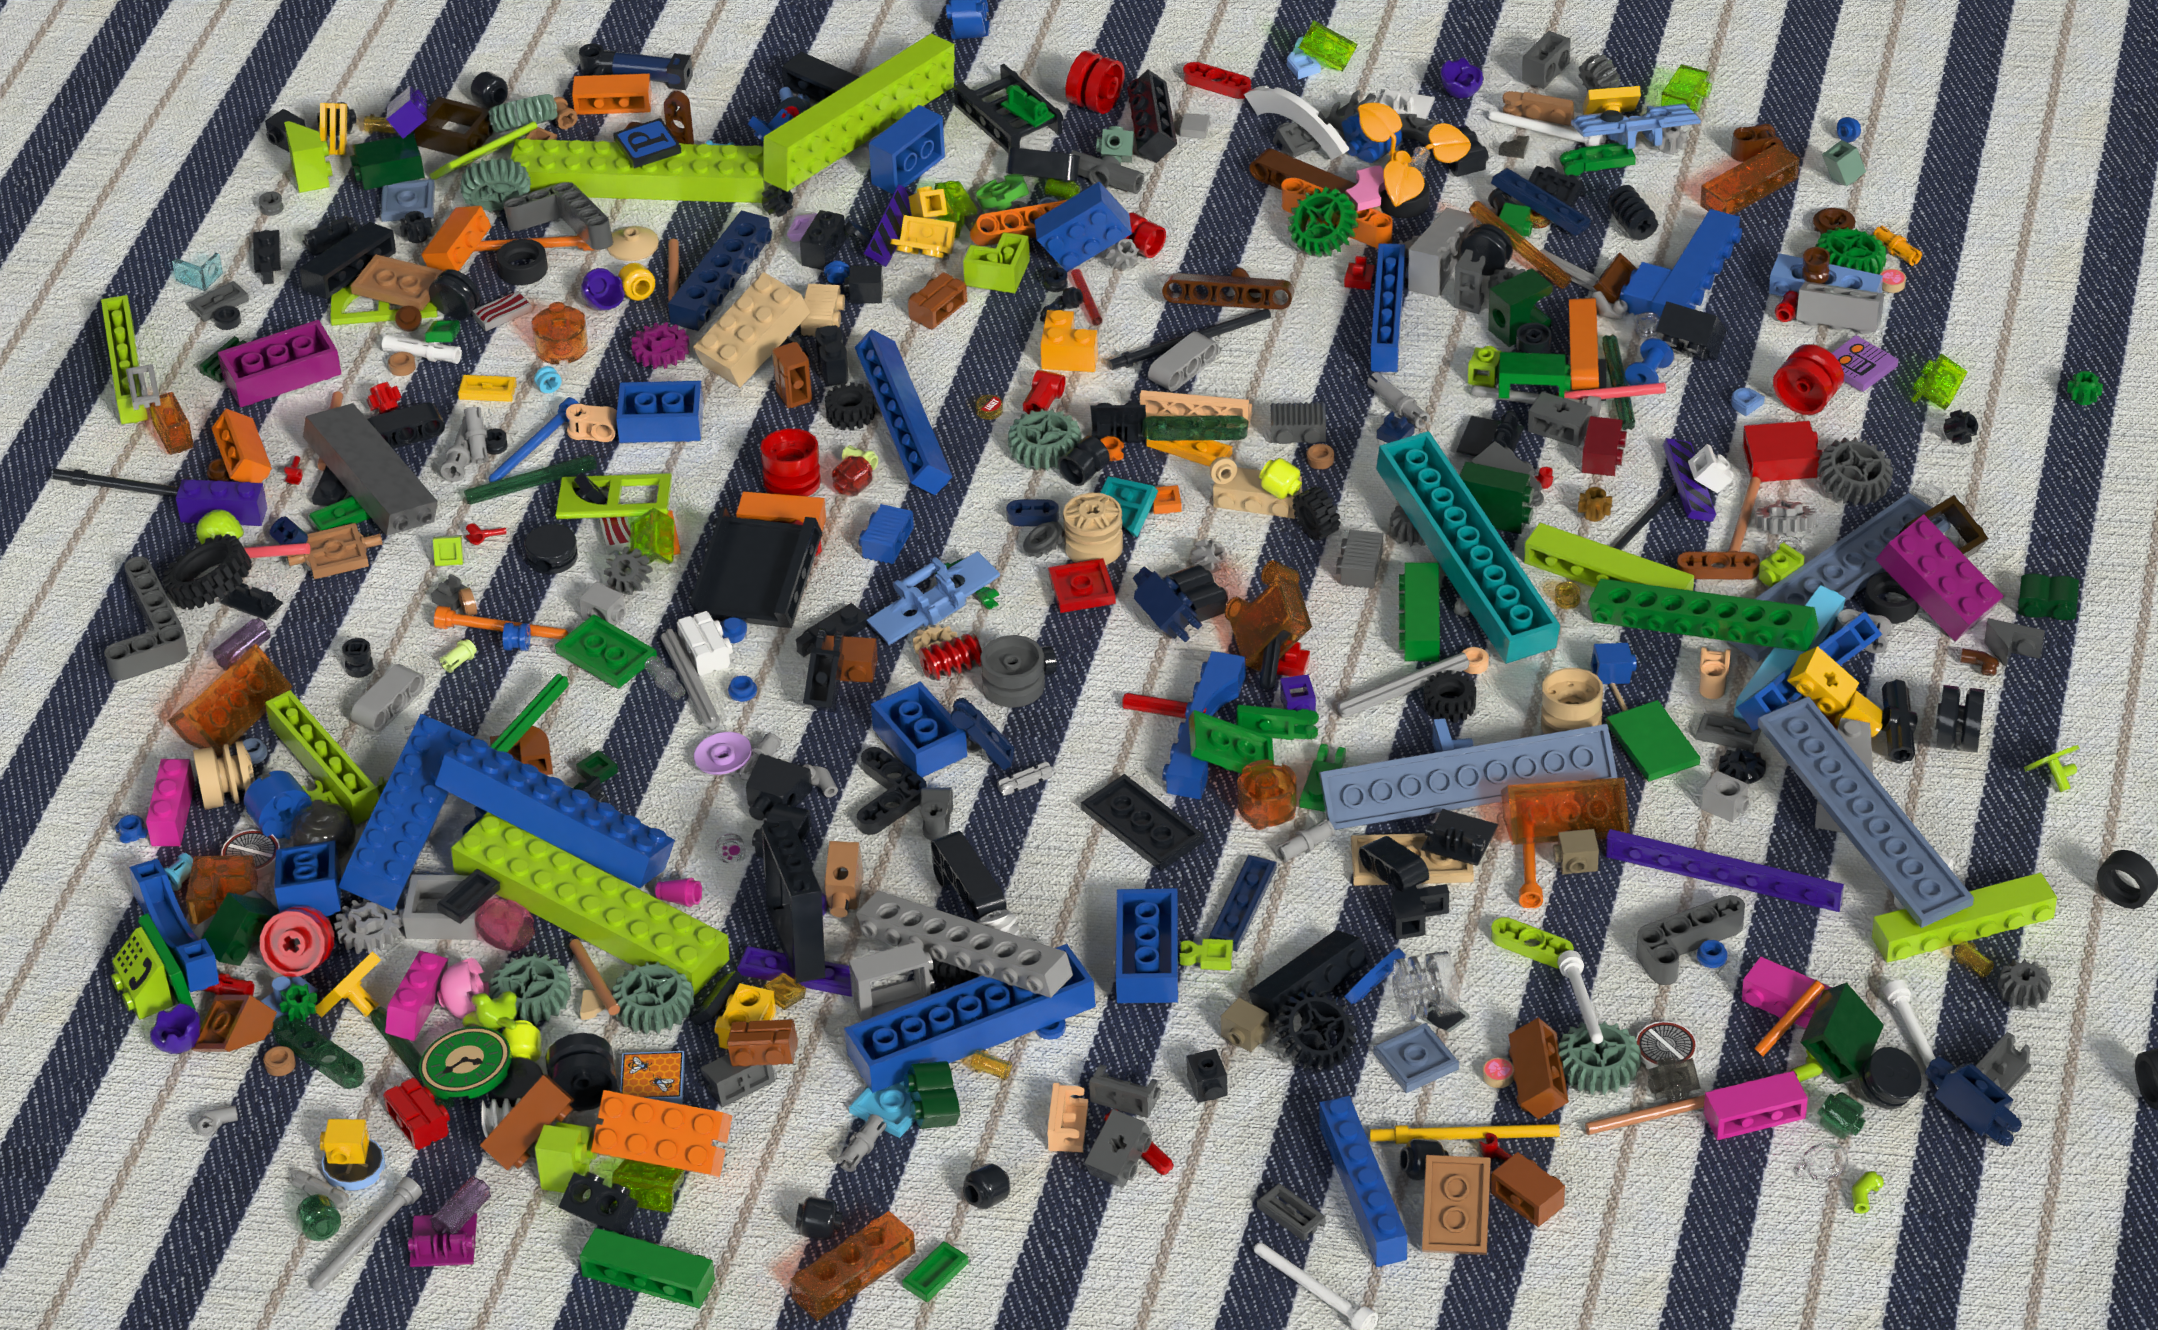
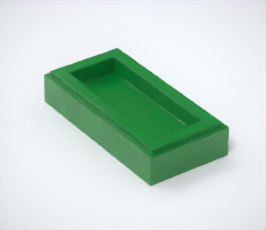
M434 321L425 333L426 342H453L460 331V321Z
M943 1241L902 1280L903 1288L923 1301L929 1302L969 1264L968 1256Z

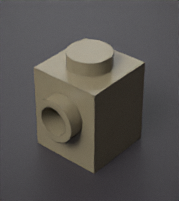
M1594 829L1558 832V845H1553V857L1555 863H1560L1562 874L1598 871L1599 849Z
M1240 997L1221 1015V1037L1237 1047L1252 1052L1269 1037V1013Z

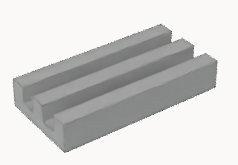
M153 364L126 369L134 410H138L139 405L144 404L145 408H149V403L155 402V406H160L161 402ZM144 372H149L153 395L147 394ZM133 374H138L142 397H137Z

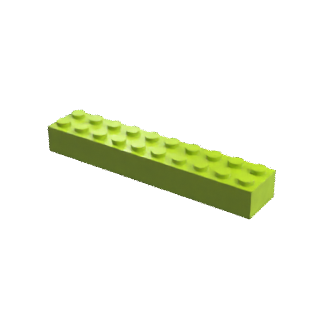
M931 33L765 135L764 181L788 192L888 129L918 105L924 106L953 88L955 44Z
M516 139L511 155L513 162H520L521 166L526 167L531 181L530 192L563 182H571L588 198L762 203V198L764 197L762 192L768 190L770 184L764 181V146L757 145L734 146L679 143L682 153L637 168H633L616 142Z
M489 812L451 847L454 872L458 875H470L476 869H479L500 882V890L495 894L633 966L635 964L639 967L645 966L647 961L650 965H655L659 962L662 966L668 965L669 968L676 969L677 974H684L687 981L691 982L694 996L730 960L727 934Z

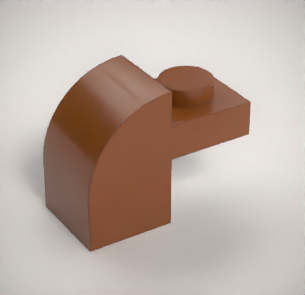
M531 726L507 753L511 754L513 759L523 764L533 765L538 768L539 772L545 775L553 774L548 736L540 728ZM499 735L490 736V745L499 737Z

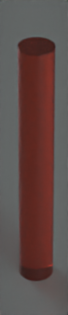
M1074 269L1071 272V276L1077 289H1080L1083 294V303L1092 324L1098 326L1102 323L1101 315L1081 270Z

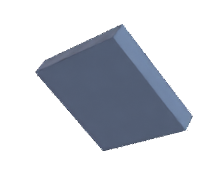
M434 179L413 180L383 186L381 202L382 222L400 221V219H405V215L411 211L422 212L424 218H434Z
M1427 1023L1373 1046V1054L1406 1094L1459 1070V1061Z

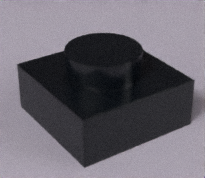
M582 472L574 479L580 487L578 494L585 501H593L596 504L602 505L607 503L608 499L599 487Z

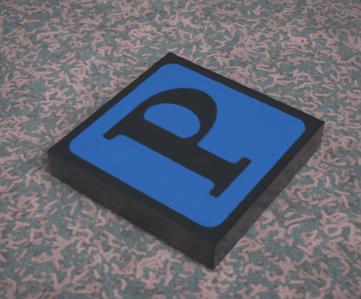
M661 118L613 133L614 141L633 168L682 153L681 145Z

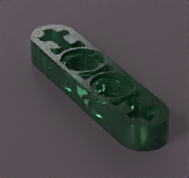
M1150 416L1143 420L1142 435L1144 438L1154 441L1242 440L1247 437L1249 422L1241 416Z
M284 1015L273 1022V1033L278 1044L290 1048L294 1055L343 1088L353 1089L362 1085L365 1080L363 1064L359 1059L297 1017L293 1021H289V1016ZM306 1041L316 1042L311 1048L300 1047ZM329 1055L337 1057L333 1062L325 1063L321 1061Z

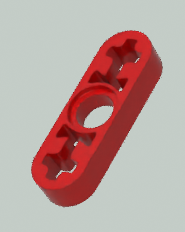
M1190 62L1183 67V79L1188 85L1235 99L1246 98L1244 94L1251 90V79L1247 76L1200 62Z

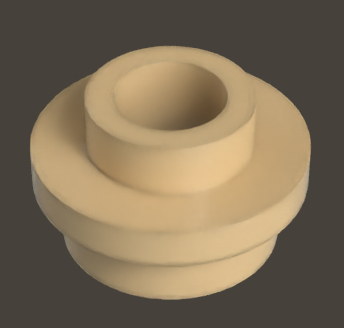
M1218 457L1210 465V476L1217 484L1229 483L1236 476L1237 466L1228 457Z

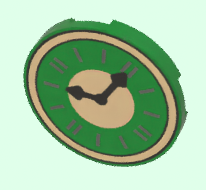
M465 1027L451 1031L435 1040L422 1055L419 1072L424 1086L434 1096L445 1100L449 1097L469 1096V1099L491 1091L506 1078L513 1056L507 1039L498 1031L486 1027Z

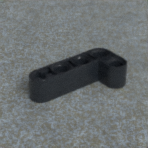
M956 831L931 841L933 870L939 885L946 887L952 884L976 920L993 911L1007 910L1002 890L961 831Z

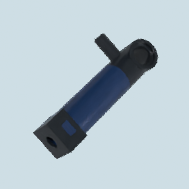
M596 43L585 44L579 49L580 67L583 76L650 74V81L668 83L670 89L685 91L693 77L691 55L674 53L672 58L610 51L604 50L601 45Z

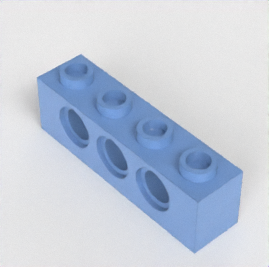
M1778 254L1770 274L1769 294L1782 297L1788 291H1795L1799 294V289L1805 282L1802 276L1803 258ZM1829 264V278L1822 284L1882 293L1883 275Z

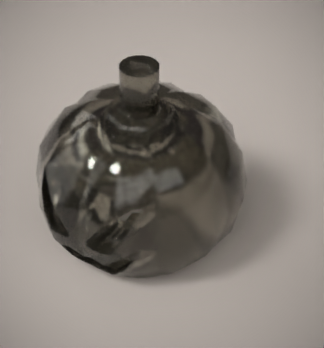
M315 800L312 804L303 807L291 822L290 838L294 847L335 840L340 859L349 852L355 842L356 826L349 811L337 803Z

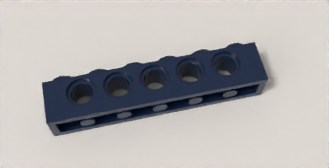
M742 210L739 212L668 302L670 324L699 331L705 322L710 320L712 313L717 307L721 306L724 298L729 291L734 289L740 277L746 274L748 267L758 258L764 246L770 243L772 230L770 229L768 217Z

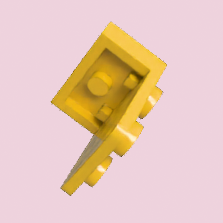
M904 215L900 240L891 239L890 244L896 245L897 251L918 254L919 250H922L924 255L943 258L944 253L952 254L957 223Z

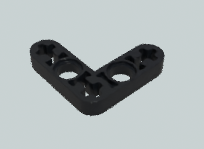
M870 747L862 752V770L887 789L886 792L862 807L857 813V825L860 832L873 835L881 832L921 804L922 788H927V784L921 776L882 748ZM890 773L901 774L900 777L895 779L887 777ZM890 802H896L900 804L896 808L885 807V805Z

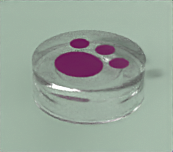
M725 834L715 843L716 855L721 862L734 863L741 860L745 855L744 841L737 834Z

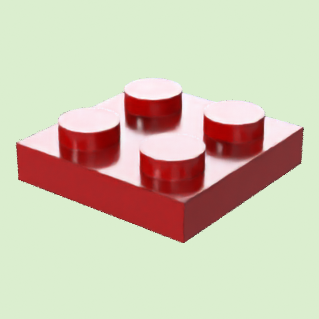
M1104 558L1048 567L1049 578L1060 613L1116 604L1115 593Z

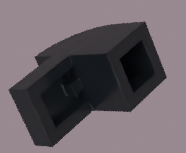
M1447 884L1418 889L1414 886L1403 892L1394 891L1391 898V927L1396 940L1424 936L1426 917L1449 913L1450 892Z

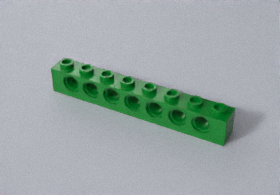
M1600 579L1588 601L1592 619L1595 623L1804 652L1808 651L1819 629L1815 607L1609 579Z

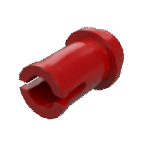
M1786 292L1782 302L1776 306L1775 314L1781 322H1788L1795 318L1798 306L1797 297L1799 296L1797 292Z

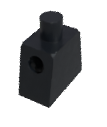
M760 754L746 784L747 804L750 807V815L756 820H763L767 810H771L777 802L796 807L812 791L810 769Z

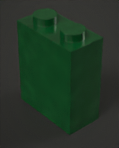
M413 133L408 134L405 138L396 136L352 145L354 155H350L352 170L355 173L356 181L362 182L364 190L425 178L421 154Z
M1465 462L1459 476L1494 528L1522 534L1525 524H1530L1533 516V508L1529 507L1534 494V487L1530 486L1531 475Z
M1846 982L1823 990L1800 1043L1837 1084L1859 1078L1860 1067L1871 1056L1884 1024Z

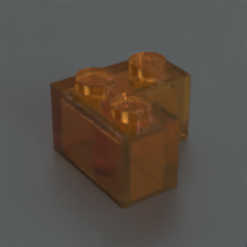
M253 855L194 856L186 894V904L191 924H200L214 915L228 892L244 895L249 891L257 890L258 876Z

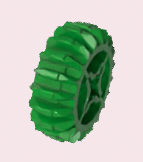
M1327 187L1321 193L1319 189L1315 188L1313 195L1305 192V200L1297 199L1299 206L1298 208H1291V212L1294 215L1288 217V221L1291 224L1288 230L1292 234V241L1297 244L1301 251H1305L1311 256L1315 253L1317 257L1322 258L1324 252L1328 256H1332L1334 249L1337 252H1341L1340 246L1343 243L1349 246L1347 239L1348 237H1355V232L1352 229L1358 227V222L1355 220L1358 218V213L1354 210V203L1349 200L1346 194H1341L1337 189L1331 191ZM1318 218H1319L1321 221H1326L1329 226H1327V225L1324 224V223L1321 224V223L1319 222ZM1340 219V222L1336 228V223Z
M1836 227L1835 230H1827L1826 233L1821 234L1815 246L1824 248L1829 252L1830 264L1878 275L1883 271L1887 260L1886 247L1882 245V241L1876 240L1875 235H1868L1867 231H1858L1857 228L1852 230L1848 227H1845V229Z

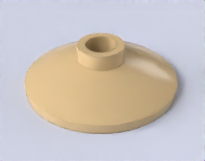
M628 226L612 233L614 243L607 250L616 259L638 261L651 256L657 250L659 240L657 234L649 228Z

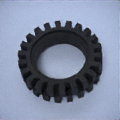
M225 534L223 537L222 535H216L214 540L211 537L206 538L204 544L198 542L193 550L187 548L184 556L178 555L175 558L177 562L170 563L168 566L169 570H165V577L162 578V581L178 607L192 610L195 606L197 608L204 607L205 602L208 605L213 604L214 598L218 597L221 600L225 597L223 593L226 591L233 592L235 590L234 585H240L243 582L242 578L248 576V570H251L252 560L236 536ZM217 564H220L217 568H215L207 575L194 580L202 572Z

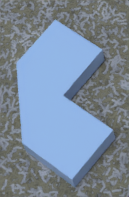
M1321 31L1299 37L1295 43L1294 50L1287 57L1288 68L1297 79L1320 73L1321 65L1314 57L1332 52V44Z

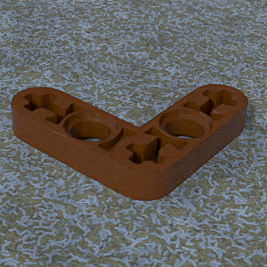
M672 91L664 101L666 126L678 143L694 144L689 98L683 92ZM673 120L680 121L684 128L676 126ZM630 122V123L626 126L625 129L630 128V127H634V126H637V125H640V124H643V123Z

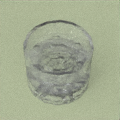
M1444 950L1425 954L1424 968L1421 967L1416 956L1408 958V965L1404 958L1394 959L1393 992L1405 1022L1415 1021L1416 1013L1419 1019H1427L1429 1004L1437 1017L1457 1014L1459 1012L1460 998L1457 976L1448 951Z

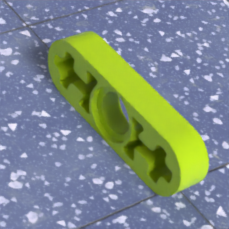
M1508 917L1496 919L1491 926V940L1495 945L1559 969L1557 961L1563 952L1574 951L1573 944L1567 939ZM1530 939H1534L1539 941L1540 944L1537 946H1528L1524 942Z

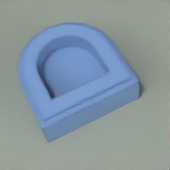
M1739 388L1732 393L1731 405L1732 408L1742 415L1748 416L1764 404L1765 397L1750 388Z

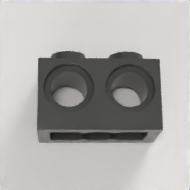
M1548 31L1523 56L1522 81L1545 89L1570 63L1571 39Z

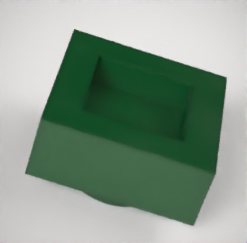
M597 750L576 764L578 774L586 780L592 776H597L601 781L600 784L618 773L617 764L600 750Z

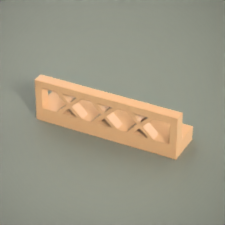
M1141 390L1140 405H1146L1147 421L1249 429L1252 416V404H1249V400Z

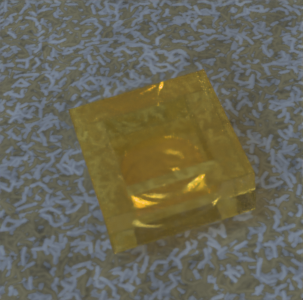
M782 973L763 986V989L774 991L775 1004L783 1010L805 998L806 988L796 983L794 979L785 973Z

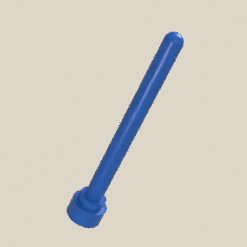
M571 397L566 398L559 405L558 414L489 476V482L497 484L564 422H569V419L566 417V410L569 406L579 404V402Z

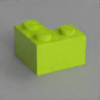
M1003 232L996 248L970 245L963 260L965 284L980 289L1016 293L1030 261L1029 236Z
M557 1122L555 1126L544 1124L535 1146L542 1190L565 1193L574 1172L585 1177L587 1171H590L591 1159L595 1160L597 1157L596 1153L591 1152L594 1139L593 1127Z

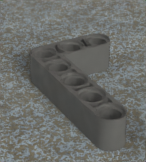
M559 183L511 198L503 203L509 230L520 231L562 218L594 250L609 248L614 243L609 218L574 183Z
M138 556L129 559L125 563V571L129 589L150 632L113 643L105 649L104 654L109 676L117 681L130 679L181 662L189 654L184 629L149 560L145 557Z

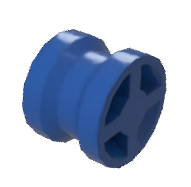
M506 622L503 628L504 650L511 651L513 648H519L521 651H528L531 640L530 624L522 623L520 626H515L513 623Z

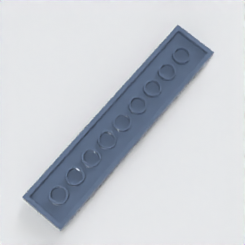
M1906 494L1755 599L1805 606L1818 587L1822 585L1845 597V601L1864 589L1870 578L1879 573L1887 572L1875 559L1907 523L1927 512L1932 507L1912 494ZM1943 514L1931 521L1942 533L1951 527V523ZM1727 641L1757 662L1769 655L1774 647Z
M1809 696L1758 718V727L1920 928L1973 905L1974 897Z
M1608 724L1319 773L1327 821L1331 822L1334 830L1440 813L1442 809L1452 811L1618 782Z

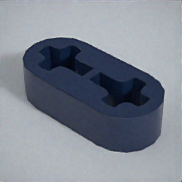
M1048 499L1013 500L1006 507L1007 521L1009 524L1019 527L1039 526L1047 522H1058L1059 506L1055 501Z
M286 516L275 521L270 529L271 537L280 545L306 543L308 540V535Z

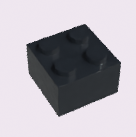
M1666 301L1655 332L1662 341L1672 348L1674 353L1682 354V351L1692 353V357L1698 360L1707 361L1708 358L1717 359L1727 330L1715 315Z

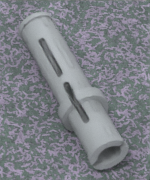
M1379 372L1372 374L1378 380L1377 383L1370 377L1368 378L1367 385L1395 407L1396 412L1401 417H1407L1417 428L1426 426L1419 418L1428 423L1430 415L1417 406V402L1412 397L1405 396Z

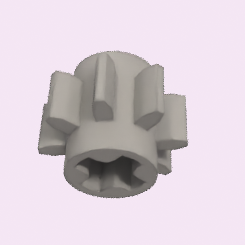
M1681 126L1662 128V145L1659 146L1658 150L1666 154H1674L1679 149L1682 150L1683 143H1686V132L1681 131Z
M1122 239L1107 248L1109 252L1105 255L1112 268H1121L1125 271L1128 266H1133L1138 259L1135 255L1139 249L1136 248L1132 239Z
M1206 538L1196 542L1197 549L1192 550L1191 554L1193 566L1200 564L1205 570H1209L1211 574L1221 570L1220 564L1225 562L1226 552L1222 544L1215 542V539L1208 541Z

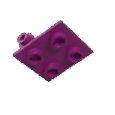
M477 1213L414 1216L412 1238L408 1239V1249L411 1251L410 1267L474 1264Z

